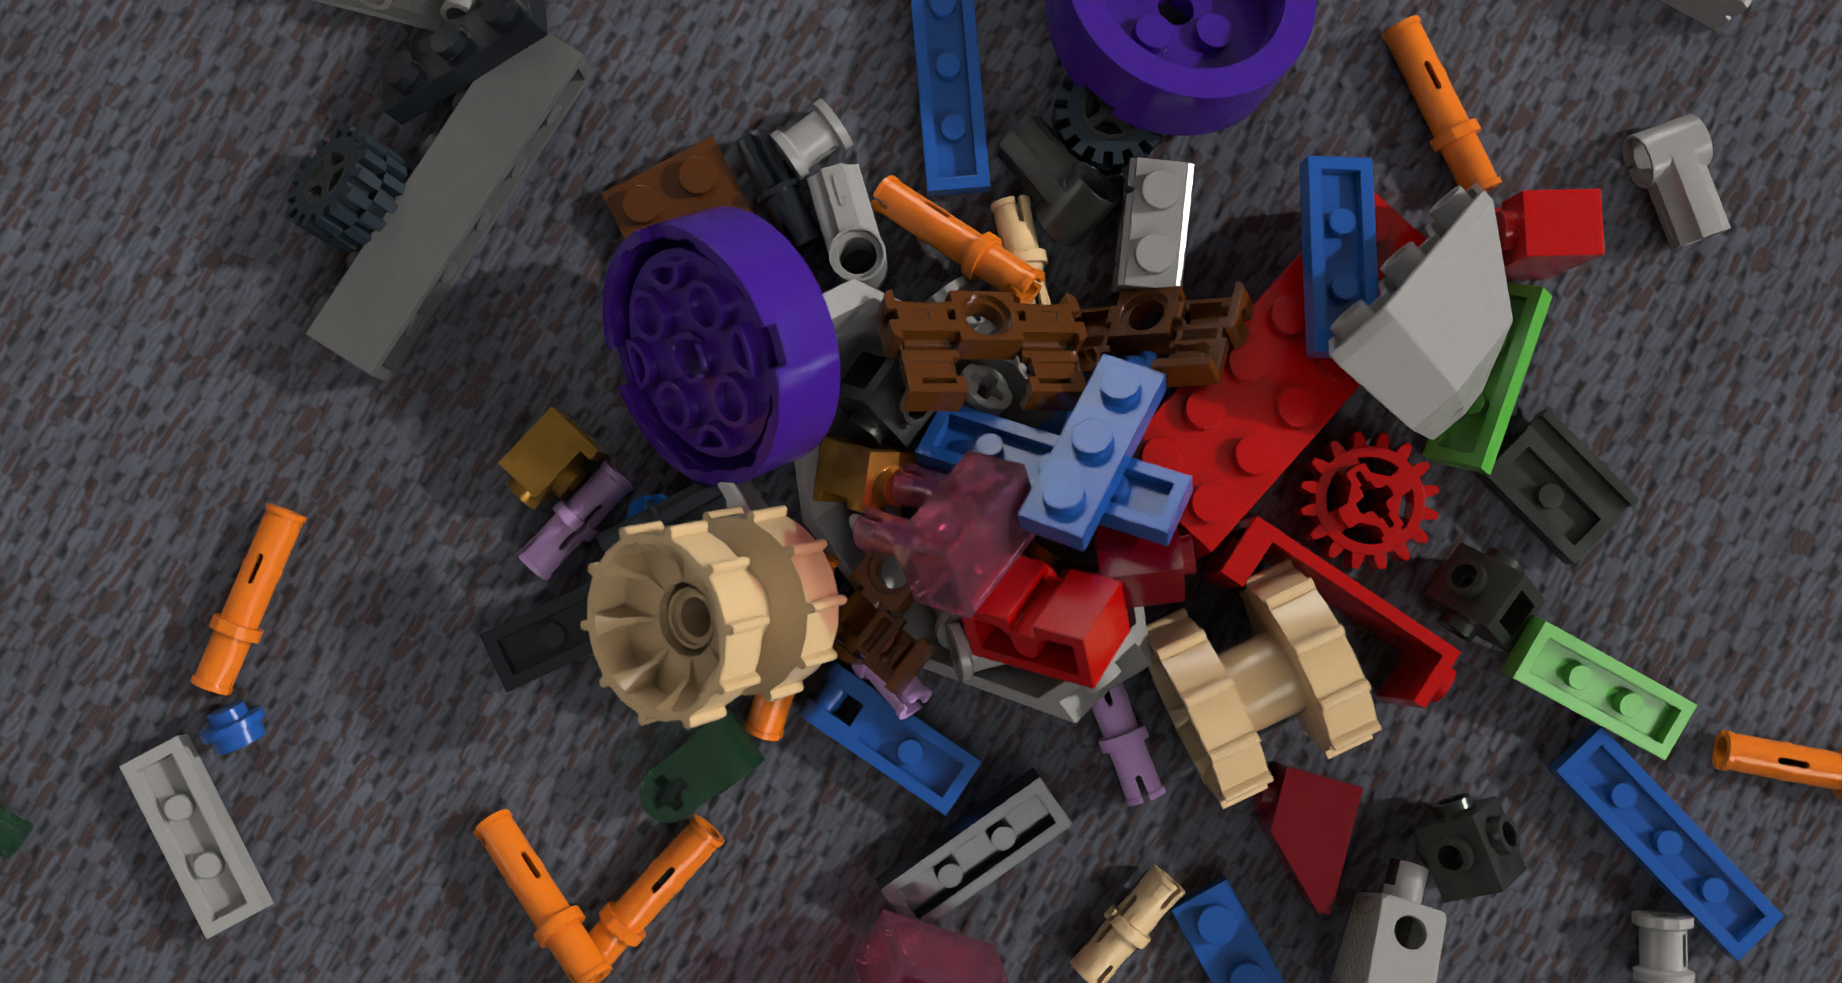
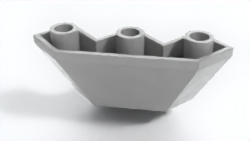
M1477 182L1467 191L1459 185L1443 196L1429 211V215L1434 219L1425 227L1429 238L1419 247L1412 241L1395 252L1381 267L1380 270L1386 275L1378 282L1381 295L1369 306L1362 300L1356 302L1341 314L1330 327L1335 336L1328 341L1329 354L1334 361L1411 430L1431 440L1436 439L1465 415L1482 393L1513 322L1493 199Z

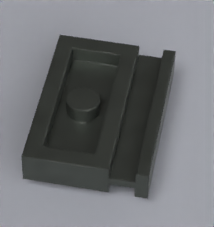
M1548 408L1539 411L1523 430H1520L1499 450L1491 475L1478 472L1476 475L1565 565L1575 564L1619 521L1618 517L1628 507L1634 506L1640 499Z

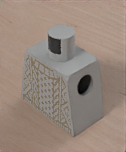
M1390 858L1382 893L1357 892L1330 983H1436L1447 919L1445 912L1421 905L1429 872L1428 868L1408 861Z

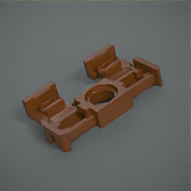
M1236 281L1232 297L1188 300L1181 286L1124 290L1120 292L1117 306L1080 309L1074 321L1083 322L1087 331V337L1077 353L1086 385L1103 354L1113 356V349L1117 351L1119 356L1139 355L1142 350L1154 351L1155 354H1174L1170 355L1169 358L1153 359L1151 366L1154 370L1166 373L1167 387L1219 385L1230 345L1229 342L1232 343L1234 349H1239L1246 343L1249 331L1243 320L1252 319L1254 305L1243 283ZM1156 312L1164 313L1161 321L1152 328L1143 331L1135 330L1138 323L1149 314Z
M892 289L887 290L876 313V322L883 352L887 357L895 359L900 345L903 347L898 354L906 388L899 403L901 412L959 411L969 393L966 377L957 376L954 363H958L959 359L1014 360L1020 348L1019 362L1028 363L1026 374H1031L1025 382L1027 390L1020 401L1021 410L1073 411L1087 386L1077 355L1087 337L1085 324L1074 321L1080 311L1077 299L1073 295L1066 293L1060 304H1025L1014 302L1012 292L949 291L944 302H908L895 300ZM969 316L983 317L995 326L998 333L994 335L981 334L968 324L966 318Z
M932 474L927 477L937 487L906 527L901 530L890 525L851 574V577L860 585L839 611L838 629L832 646L842 661L854 665L865 664L886 683L884 687L895 694H902L938 647L925 636H921L917 641L903 629L907 621L901 616L895 619L891 615L895 613L903 616L942 566L949 570L954 564L966 574L968 578L963 584L970 591L998 551L1013 554L1016 550L1012 544L979 519L982 515V509L979 504L958 490V487L938 474ZM971 514L977 516L973 522L968 519ZM904 552L911 559L913 565L912 576L904 586L896 589L889 588L882 579V565L891 554ZM939 556L942 559V562H940L936 558ZM861 653L866 657L865 659L860 656Z

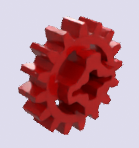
M1362 432L1347 435V451L1336 440L1323 445L1328 459L1327 462L1315 457L1305 463L1309 472L1315 476L1313 481L1296 483L1295 490L1309 496V504L1295 509V515L1304 518L1311 517L1314 524L1305 532L1304 538L1306 541L1323 538L1326 544L1322 549L1321 556L1325 559H1334L1341 552H1345L1344 566L1347 569H1359L1365 556L1371 570L1386 569V553L1396 562L1410 559L1409 549L1405 543L1408 541L1414 544H1426L1429 537L1419 528L1421 521L1438 519V512L1425 507V498L1439 493V488L1435 485H1422L1420 477L1426 473L1430 465L1427 461L1413 465L1407 461L1412 449V445L1408 442L1389 450V437L1387 433L1375 434L1368 446ZM1358 459L1376 461L1391 471L1384 475L1370 472L1365 462L1360 464ZM1332 480L1336 486L1333 506L1327 509V490ZM1373 490L1377 499L1370 504L1371 511L1361 513L1356 503L1363 498V491ZM1405 494V511L1401 520L1398 513L1402 496ZM1352 527L1364 530L1368 538H1373L1375 543H1359L1349 539L1341 532Z

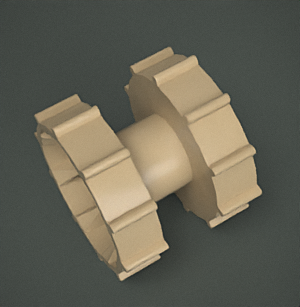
M785 505L753 510L744 514L741 506L709 511L703 514V520L665 528L661 521L622 527L619 529L621 540L605 553L600 562L588 565V572L593 577L588 594L587 620L581 621L580 626L582 630L589 632L593 653L603 675L599 680V684L602 688L610 686L626 705L637 712L638 723L642 726L656 721L682 720L684 728L690 729L725 717V705L739 695L763 694L766 702H772L802 692L804 689L802 680L817 671L821 664L837 659V652L832 646L838 629L839 606L846 604L847 598L845 595H838L833 571L823 551L827 547V541L825 539L815 540L803 526L787 517V507Z
M1289 558L1249 577L1245 583L1246 589L1240 592L1239 595L1244 602L1253 637L1216 654L1204 630L1200 629L1189 618L1185 608L1146 625L1152 662L1148 668L1152 676V682L1158 690L1179 738L1200 773L1204 784H1207L1211 792L1218 799L1222 809L1268 789L1267 784L1273 782L1260 745L1261 740L1257 734L1258 731L1295 715L1304 734L1308 735L1323 751L1327 760L1373 739L1372 734L1382 730L1381 725L1376 719L1375 708L1369 691L1371 686L1363 675L1357 658L1345 636L1343 626L1337 622L1330 608L1317 591L1312 578H1306L1302 572L1294 568Z

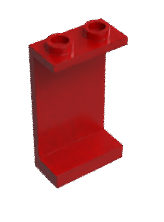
M1259 516L1239 521L1214 549L1197 575L1217 590L1244 587L1261 559L1273 566L1289 558L1294 568L1302 572L1306 578H1312L1317 591L1325 602L1403 653L1377 693V697L1386 703L1426 708L1429 702H1438L1447 693L1455 680L1456 670L1451 667L1461 651Z

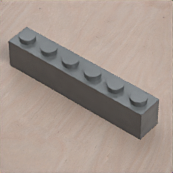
M548 32V35L457 91L452 103L453 112L440 132L435 131L425 139L417 155V162L419 164L404 184L406 186L403 195L394 197L393 201L398 204L394 214L388 212L382 219L386 223L385 227L380 232L374 230L371 234V241L364 246L357 242L356 250L351 251L347 259V268L349 269L335 290H328L315 304L311 314L313 323L305 333L306 335L370 376L388 383L390 382L593 75V69L581 52Z

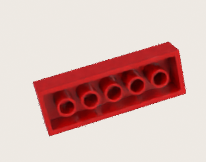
M1374 192L1379 282L1386 276L1380 270L1381 267L1395 252L1411 241L1419 247L1427 239ZM1302 250L1253 302L1254 312L1252 319L1243 320L1249 331L1246 343L1239 349H1234L1232 343L1229 342L1230 345L1220 384L1175 387L1164 399V402L1157 407L1132 456L1134 459L1192 476L1193 491L1179 520L1177 530L1178 535L1191 533L1195 560L1211 553L1361 385L1341 368L1333 358H1306Z

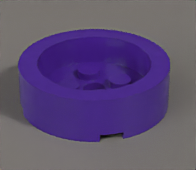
M1046 0L1047 25L1055 52L1062 66L1080 90L1086 85L1099 98L1114 108L1111 115L1128 124L1155 133L1178 136L1203 135L1233 126L1251 115L1272 93L1304 50L1310 38L1316 14V0H1169L1170 6L1177 8L1184 18H1189L1186 24L1174 25L1170 24L1159 13L1158 6L1163 5L1165 0Z
M726 206L712 207L638 229L620 244L610 262L605 279L602 303L604 337L607 349L618 348L621 364L628 382L618 386L622 398L637 426L654 449L679 472L692 480L709 486L720 482L738 485L802 458L813 451L827 434L835 416L840 393V358L834 325L822 291L809 267L794 246L777 229L759 216L746 210Z

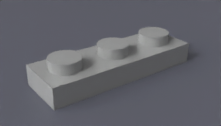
M188 734L175 736L119 766L206 940L274 904Z

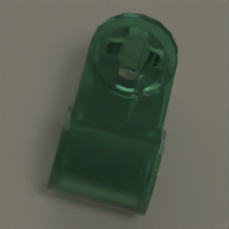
M727 708L725 717L705 724L684 740L682 747L648 772L643 778L639 789L640 802L645 812L653 819L664 823L677 822L687 817L718 792L722 794L762 764L766 758L731 710ZM661 775H664L669 781L676 780L679 777L685 781L687 787L680 794L684 804L680 805L675 799H670L665 803L659 799L657 793L664 786L660 779Z

